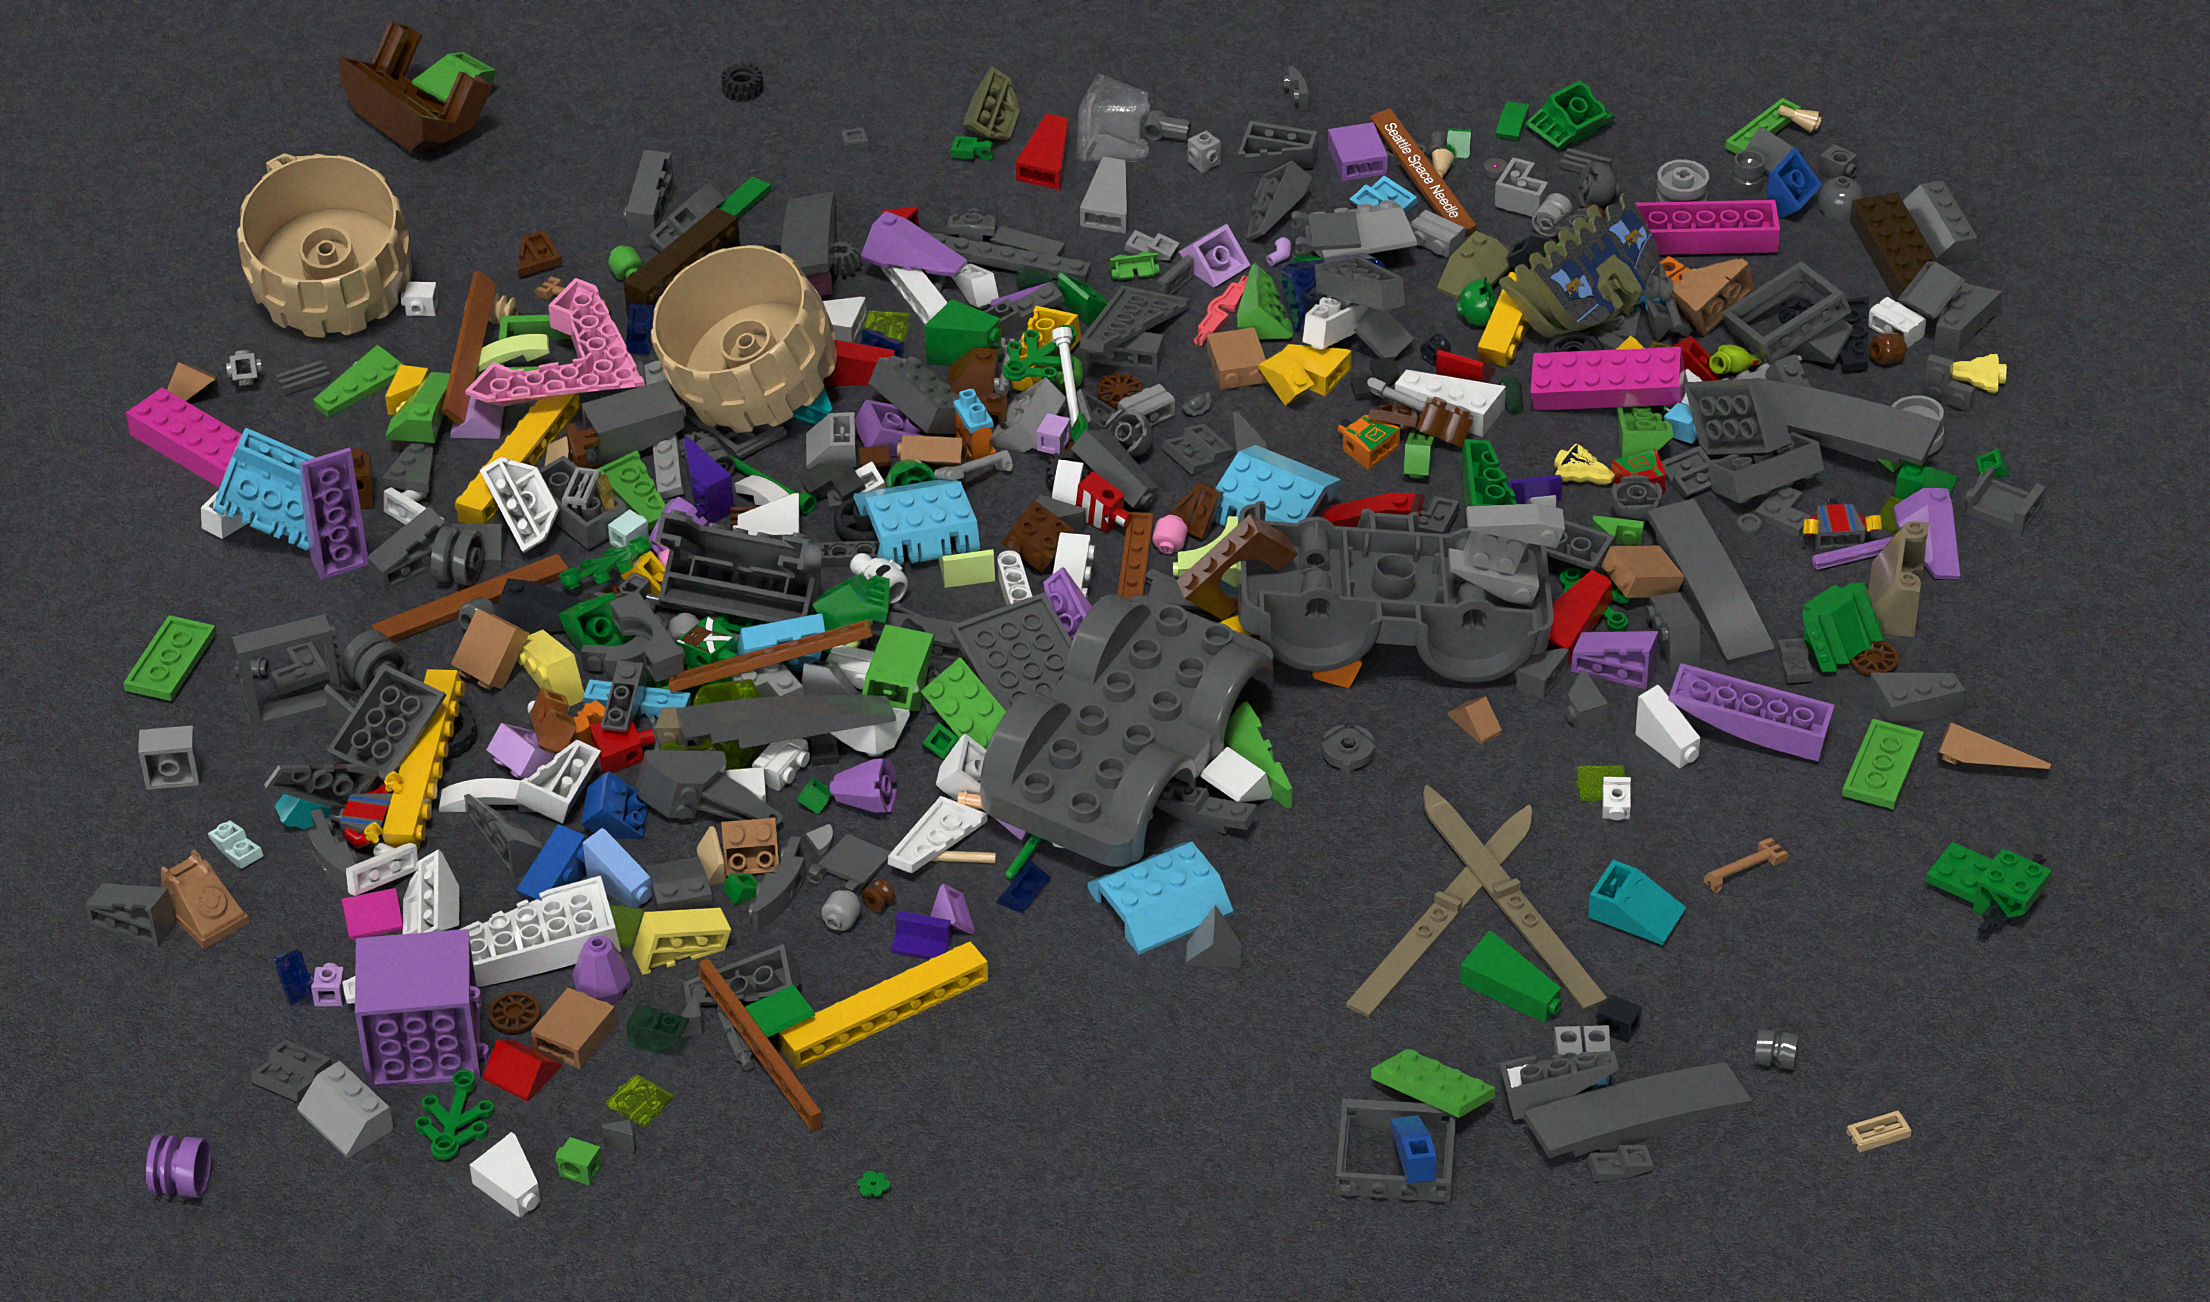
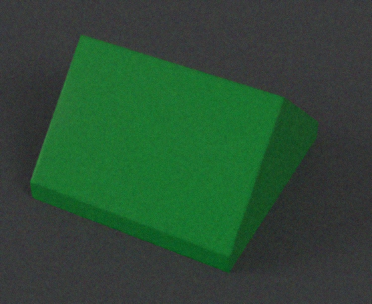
M1062 272L1058 275V290L1063 294L1065 300L1061 304L1072 314H1077L1078 319L1087 327L1092 325L1109 302L1088 284Z
M794 984L745 1007L767 1038L815 1016L813 1009Z

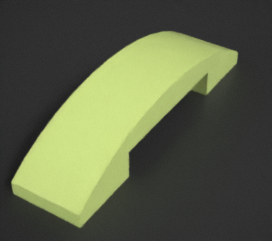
M545 334L512 336L483 347L475 380L493 362L501 364L521 355H524L528 362L549 354L548 336Z

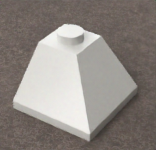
M964 734L941 764L936 786L955 800H958L959 792L964 793L965 790L969 794L980 795V777L986 749L967 734Z

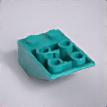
M1612 860L1590 893L1588 917L1664 945L1685 913L1686 907L1639 869Z

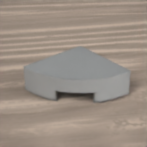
M830 824L806 833V840L818 856L825 854L832 843L833 830Z

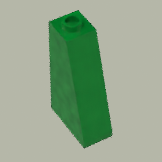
M1488 931L1460 964V984L1545 1024L1552 1015H1557L1562 1007V1000H1560L1561 987L1491 931Z

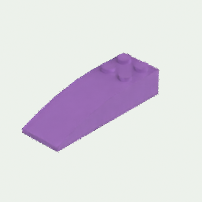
M350 447L300 462L302 504L310 556L320 579L367 566L368 553Z
M1682 663L1679 666L1668 699L1695 717L1739 738L1780 752L1815 761L1820 759L1835 706L1834 704Z

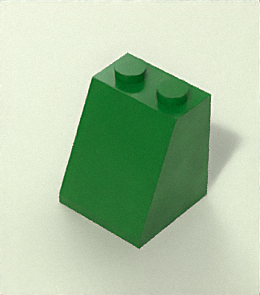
M951 299L924 325L926 363L930 365L950 366L972 348L998 349V361L1002 357L1001 321L996 316Z

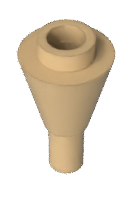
M1780 105L1777 112L1780 115L1791 118L1793 122L1809 133L1813 129L1817 130L1821 122V117L1818 116L1819 111L1794 110Z
M1437 149L1432 152V165L1442 179L1455 159L1453 153L1447 149Z

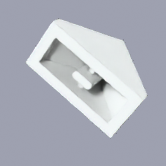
M764 767L724 771V774L766 803Z

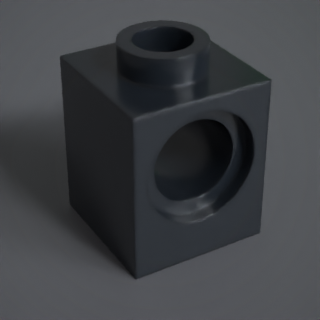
M1611 995L1605 1004L1601 1003L1596 1012L1598 1026L1609 1025V1036L1628 1044L1640 1027L1642 1007Z

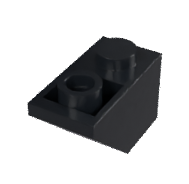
M1535 236L1527 237L1512 244L1506 259L1514 269L1516 266L1523 264L1531 270L1530 255L1537 252L1545 258L1544 244L1552 240Z

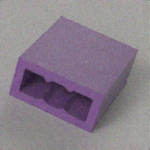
M1373 122L1328 129V149L1342 181L1387 174L1388 155Z

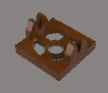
M575 423L567 424L566 435L570 461L581 468H600V463L587 462L585 451L600 444L597 431L589 429L578 431Z

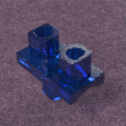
M868 328L862 329L861 344L894 350V356L898 358L903 354V341L894 340L879 331H873Z
M296 949L290 953L285 951L273 958L289 1004L293 1005L300 998L312 994L311 986L313 979L311 974L308 973L300 950Z

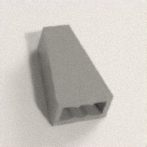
M1102 157L1080 206V226L1126 234L1125 160Z

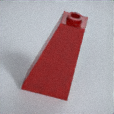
M1046 113L1015 161L1016 181L1056 190L1061 189L1069 137L1068 118Z
M834 340L837 349V360L832 374L823 380L824 387L870 385L869 381L878 359L894 356V350Z
M1592 569L1552 603L1554 619L1546 651L1561 648L1569 649L1568 665L1572 663V653L1581 633L1592 632L1613 599L1612 584L1608 577L1600 575Z

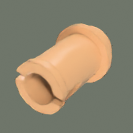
M967 790L964 793L959 792L958 803L984 811L981 806L980 795L969 794Z

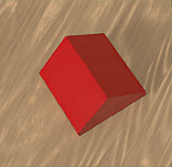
M1442 350L1437 352L1436 375L1488 383L1495 373L1496 368L1484 362Z
M497 1040L483 1074V1080L528 1102L562 1067V1063L519 1041Z

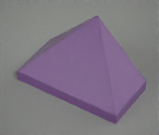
M942 884L930 917L951 920V929L972 935L975 929L963 893Z

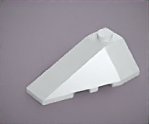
M892 707L896 715V721L831 732L829 734L857 751L866 752L869 756L873 757L881 756L884 754V751L894 748L910 713L909 710Z

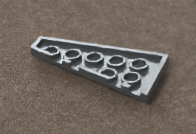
M1121 286L1080 339V348L1087 349L1090 353H1104L1190 308L1191 299Z

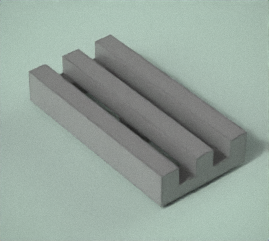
M576 467L562 498V506L568 507V504H572V508H577L578 505H581L582 509L587 510L601 478L600 470ZM585 474L582 481L579 484V488L575 497H572L581 475Z

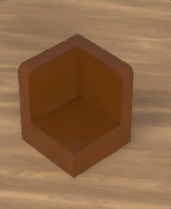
M889 446L859 448L860 468L870 462H873L876 468L889 467L891 464Z

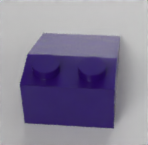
M689 437L684 438L687 477L694 507L698 510L696 515L699 518L703 516L708 524L715 523L731 514L730 507H734L731 474Z

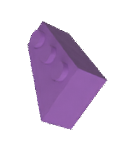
M1658 631L1582 632L1572 653L1571 672L1580 673V671L1585 670L1592 677L1647 690L1656 669Z

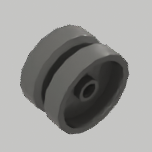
M443 526L439 530L431 555V572L434 580L451 582L454 579L456 584L472 586L476 582L484 557V540L481 532L465 529L461 533L459 528Z
M377 630L365 631L356 636L348 644L341 659L343 674L351 682L357 684L364 692H366L383 664L404 674L407 673L409 664L408 655L405 651Z

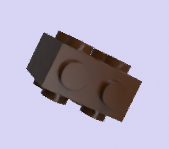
M1033 499L1001 544L1009 550L1017 552L1023 560L1043 573L1057 553L1060 533H1072L1074 528Z

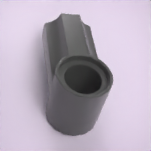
M1154 110L1149 113L1142 132L1151 141L1160 140L1161 137L1188 141L1191 132V121L1170 118L1162 111Z

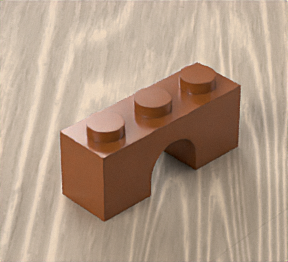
M542 687L529 716L541 748L549 753L561 752L568 747L577 726L574 717L566 714L569 708L566 696Z

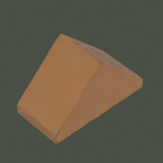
M1486 696L1469 700L1448 712V716L1481 745L1502 734V729Z

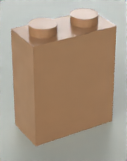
M1255 327L1207 334V354L1219 390L1267 383V379L1258 368V365L1266 361Z
M902 435V442H898L897 457H900V461L905 459L922 461L932 470L946 466L955 467L966 463L967 445L963 438Z
M1610 546L1601 566L1626 598H1644L1677 593L1685 577L1660 546Z
M477 608L451 665L460 669L458 672L460 675L471 680L473 677L479 679L477 684L484 688L492 690L494 686L504 689L530 633L491 612Z
M567 988L531 1030L533 1049L581 1069L617 1026L615 1007L608 1002L592 998L583 992Z

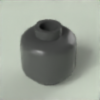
M477 597L461 606L459 610V623L463 629L467 631V627H469L477 608L497 615L495 606L487 598Z

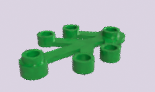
M1071 325L1060 326L1071 328L1073 339L1071 340V345H1069V347L1072 346V344L1076 341V329ZM1029 329L1024 334V342L1027 344V358L1021 361L1019 359L1022 352V344L1020 342L1010 341L1007 344V354L1010 356V360L1004 365L1002 372L1007 380L1017 382L1025 377H1042V380L1047 378L1051 383L1056 381L1057 370L1054 367H1045L1044 369L1030 368L1033 365L1059 366L1063 371L1061 357L1048 356L1059 349V347L1052 340L1037 350L1039 333L1034 329ZM1071 356V363H1072V369H1073V368H1074V358Z
M646 535L635 537L627 543L628 546L611 548L603 553L604 557L583 561L580 564L581 572H579L578 568H570L560 573L559 578L562 585L566 586L567 589L578 587L581 584L580 580L594 573L593 577L596 584L604 583L611 578L609 571L615 565L619 573L630 571L634 567L631 561L635 557H640L649 552V548L653 544L651 540L647 539Z
M1567 568L1561 572L1560 583L1565 587L1563 594L1586 575L1581 569ZM1606 572L1601 574L1609 578L1612 588L1616 585ZM1619 588L1616 591L1612 590V600L1619 603H1627L1631 600V598L1621 595L1623 593ZM1608 606L1603 613V616L1607 619L1608 631L1627 632V617L1621 612H1614Z
M459 1070L452 1077L453 1088L456 1092L449 1114L439 1104L437 1096L427 1095L422 1099L423 1111L427 1114H433L445 1127L443 1133H440L433 1126L432 1119L428 1116H421L415 1121L417 1133L426 1135L432 1141L431 1153L437 1159H450L459 1152L460 1145L471 1139L483 1140L488 1136V1127L483 1121H476L471 1125V1128L455 1135L457 1129L477 1118L489 1119L495 1114L494 1104L490 1100H482L476 1107L462 1114L467 1095L471 1094L476 1087L474 1073L470 1070Z

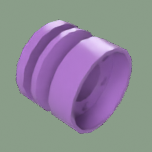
M165 1134L155 1135L151 1141L146 1162V1183L149 1192L156 1195L164 1193L170 1196L177 1189L181 1197H202L206 1191L211 1171V1148L209 1141L202 1137L187 1136L180 1142L177 1135L169 1137Z

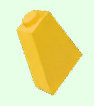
M1288 344L1281 352L1277 353L1301 364L1314 383L1309 390L1323 396H1327L1351 370V350L1328 347L1325 349H1315L1312 346Z

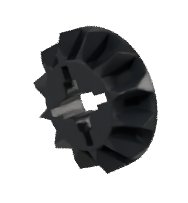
M1789 298L1787 302L1781 303L1778 309V316L1781 321L1787 323L1798 316L1796 310H1800L1799 314L1815 304H1810L1809 300L1802 301L1800 298L1797 300Z

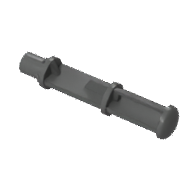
M718 1006L717 1014L725 1029L736 1060L741 1062L744 1070L752 1069L754 1064L751 1059L752 1052L749 1046Z

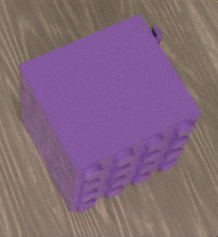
M469 929L356 938L355 1016L368 1087L380 1088L452 1082L453 1075L459 1070H470L474 1073L475 1079H481L480 1058H485L487 1065L490 1055L488 1045L480 1043V1007L482 1006L480 989L477 988Z

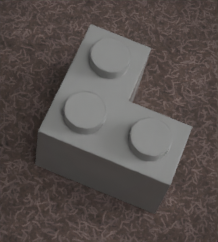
M1514 157L1511 159L1495 184V207L1533 217L1548 196V182L1534 179L1535 163Z
M782 662L731 676L734 700L804 695L803 686Z

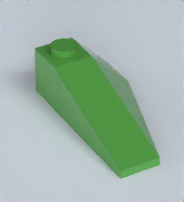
M1256 263L1251 266L1238 308L1237 326L1239 329L1255 327L1258 339H1289L1293 336L1292 324L1290 319L1284 318L1282 314L1286 310L1284 305L1277 299L1279 293L1274 281Z
M431 372L391 419L386 433V440L435 443L444 415L442 406L450 373Z
M1651 406L1616 407L1621 457L1653 449L1658 451L1673 437L1671 423L1669 421H1662V415L1659 413L1653 414Z
M1244 702L1228 719L1223 750L1229 747L1266 772L1272 792L1271 797L1287 809L1291 808L1292 787L1280 762H1274L1271 750L1272 745L1269 739L1263 740L1258 730L1262 728L1259 718L1249 703Z

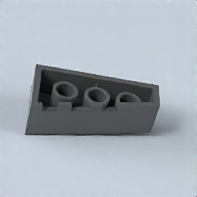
M1360 256L1315 264L1317 293L1375 308L1382 312H1394L1396 308L1405 306L1403 278Z

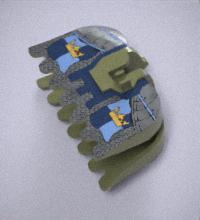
M1629 191L1624 192L1620 196L1621 210L1614 204L1606 207L1608 221L1603 219L1597 205H1591L1587 209L1588 223L1583 218L1578 217L1573 220L1574 234L1568 229L1560 230L1558 233L1560 246L1554 241H1548L1544 244L1545 258L1537 252L1530 255L1531 270L1521 264L1515 268L1516 282L1509 276L1499 280L1500 286L1513 300L1533 329L1542 336L1555 339V337H1559V335L1566 334L1567 332H1579L1595 325L1609 322L1620 312L1629 315L1634 309L1633 305L1643 295L1648 277L1650 275L1659 277L1660 257L1657 244Z

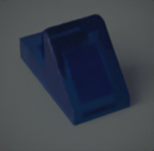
M629 304L626 335L627 352L650 354L653 346L651 330L653 329V311L655 306Z

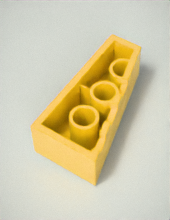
M1510 272L1509 277H1511L1516 282V274L1514 272ZM1502 289L1479 342L1478 356L1481 362L1507 368L1511 359L1515 358L1517 348L1526 334L1530 323L1504 289Z
M1035 306L1033 310L1034 316L1029 319L1027 330L1034 329L1038 331L1039 342L1037 350L1053 340L1052 331L1062 325H1071L1077 331L1076 341L1069 347L1071 351L1081 339L1078 315ZM1025 333L1021 337L1022 352L1019 356L1021 361L1027 358V344L1024 342ZM1057 349L1048 356H1060V349ZM1033 365V366L1030 367V368H1042V369H1044L1045 367H1052V366H1049V365ZM1025 377L1021 381H1012L1013 389L1024 391L1041 381L1042 377Z

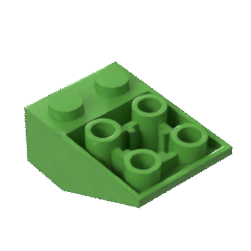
M464 52L450 53L412 80V84L419 87L421 92L432 94L437 97L438 101L446 103L459 71L467 73L472 78L475 75H479L493 85L496 69Z
M885 624L866 673L862 695L886 696L892 707L920 711L923 697L921 690L925 687L935 634Z

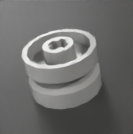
M1686 159L1665 163L1657 173L1656 202L1708 201L1709 173L1707 169L1695 161Z
M1913 395L1901 398L1893 403L1891 407L1941 421V429L1928 455L1938 451L1944 444V410L1941 404L1933 398Z

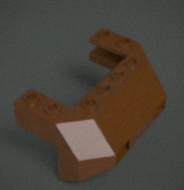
M389 21L372 62L339 56L340 80L355 112L409 152L421 154L475 127L493 85L479 75H475L472 78L467 73L459 71L445 105L432 95L421 92L420 88L413 85L412 81L405 77L423 35L409 25Z

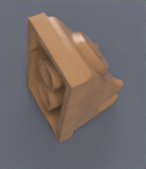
M1742 258L1740 260L1733 259L1722 263H1715L1696 270L1686 269L1680 274L1683 277L1680 282H1672V293L1675 297L1677 309L1696 327L1697 332L1703 337L1724 319L1721 314L1722 311L1749 295L1755 289L1749 264Z
M195 849L191 851L190 857L169 870L165 866L161 868V887L169 889L175 921L203 949L249 924L248 915L241 909L211 865L206 860L202 861L200 854Z

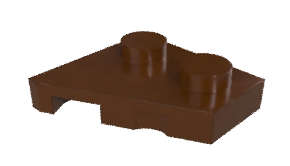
M544 230L522 236L519 253L520 261L517 266L519 277L562 264L561 255Z
M1389 403L1378 406V409L1370 408L1368 418L1394 423L1400 429L1408 430L1409 427H1416L1417 413L1415 409L1408 406Z
M1198 482L1190 490V493L1177 503L1178 506L1163 517L1167 515L1180 517L1186 524L1188 533L1201 539H1206L1224 492L1205 483Z

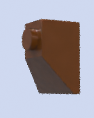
M972 348L952 363L947 379V384L951 386V390L958 395L961 391L974 389L977 396H987L988 394L995 393L994 379L998 378L999 373L998 349Z

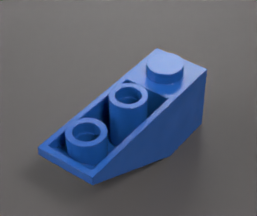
M1416 1115L1390 1119L1407 1184L1435 1180L1436 1153L1431 1136L1420 1117Z

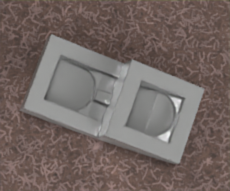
M1135 230L1127 241L1124 251L1134 255L1142 252H1157V260H1170L1180 243L1159 233L1154 239Z

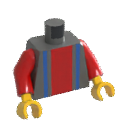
M1830 498L1824 502V505H1819L1816 515H1812L1809 519H1804L1803 534L1806 536H1813L1815 534V552L1833 551L1862 544L1865 540V533L1872 532L1875 529H1882L1880 515H1871L1865 518L1860 513H1857L1854 505L1839 504V501L1835 498Z
M394 771L389 773L384 780V784L376 790L350 795L345 808L331 807L329 813L331 822L340 824L343 838L356 849H362L365 846L375 848L378 843L385 844L382 836L384 833L383 827L393 791L398 793L402 788L399 783L403 781V778Z

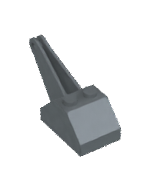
M645 751L636 783L638 797L667 818H695L703 810L735 821L775 818L776 831L779 830L782 822V815L724 774L726 767L724 751Z

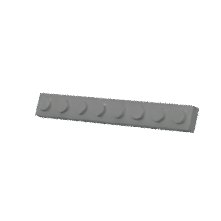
M660 361L644 365L646 385L666 380L669 387L672 388ZM678 432L653 445L657 492L662 499L684 494Z

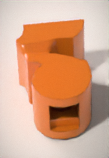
M595 700L591 703H586L584 708L577 712V717H574L577 728L569 745L576 740L588 745L591 743L589 724L602 722L605 712L603 705Z

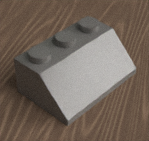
M1044 378L1013 398L1007 408V422H999L989 441L993 446L1025 453L1031 448L1037 449V429L1047 413L1054 415L1061 413L1063 410L1061 406L1066 397L1047 378Z
M341 1061L336 1062L316 1075L297 1107L298 1112L347 1159L393 1130L390 1107Z

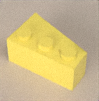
M544 630L529 635L517 659L518 663L523 665L540 689L543 687L565 695L569 707L582 702L584 690L574 654Z
M721 908L644 912L632 954L642 975L651 973L650 968L664 964L668 968L676 965L675 961L686 957H691L694 960L725 950L731 928Z

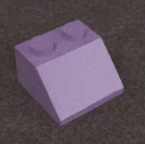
M1228 224L1211 231L1179 251L1182 258L1186 255L1193 258L1194 275L1212 287L1218 286L1250 266Z
M505 723L500 724L487 748V751L495 756L493 759L495 762L504 767L508 766L512 769L510 773L521 780L532 776L540 766L547 765L559 753H549L542 749L535 731Z

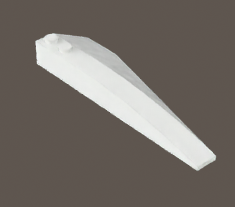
M601 876L539 893L542 901L536 899L528 902L526 899L517 903L516 909L505 914L502 911L492 914L489 921L485 923L477 921L459 929H469L477 987L515 980L576 964L584 943L590 937L600 935L606 937L621 952ZM354 976L342 982L347 1004L355 1003Z

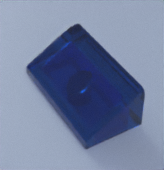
M1030 860L1011 881L996 903L1023 913L1051 877Z

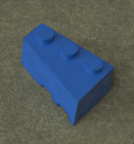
M560 824L557 825L516 889L522 901L526 899L528 902L536 899L542 901L539 893L579 882L587 874L583 842L587 840L585 835Z

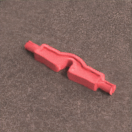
M1243 275L1238 283L1232 282L1222 296L1216 297L1210 302L1207 315L1199 324L1198 335L1194 338V343L1197 346L1198 344L1199 346L1203 345L1207 339V334L1218 333L1228 323L1229 315L1226 312L1235 313L1237 311L1248 276Z

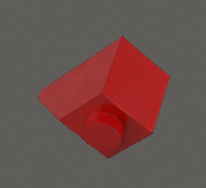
M1692 336L1671 346L1681 347L1685 364L1684 377L1685 370L1689 369L1702 381L1719 380L1721 374L1713 372L1710 368L1709 361L1711 356Z

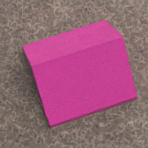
M396 888L341 899L350 940L403 930Z

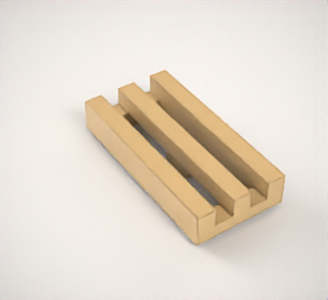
M1898 1110L1847 1126L1846 1133L1848 1136H1852V1142L1857 1144V1150L1860 1153L1911 1137L1912 1130Z

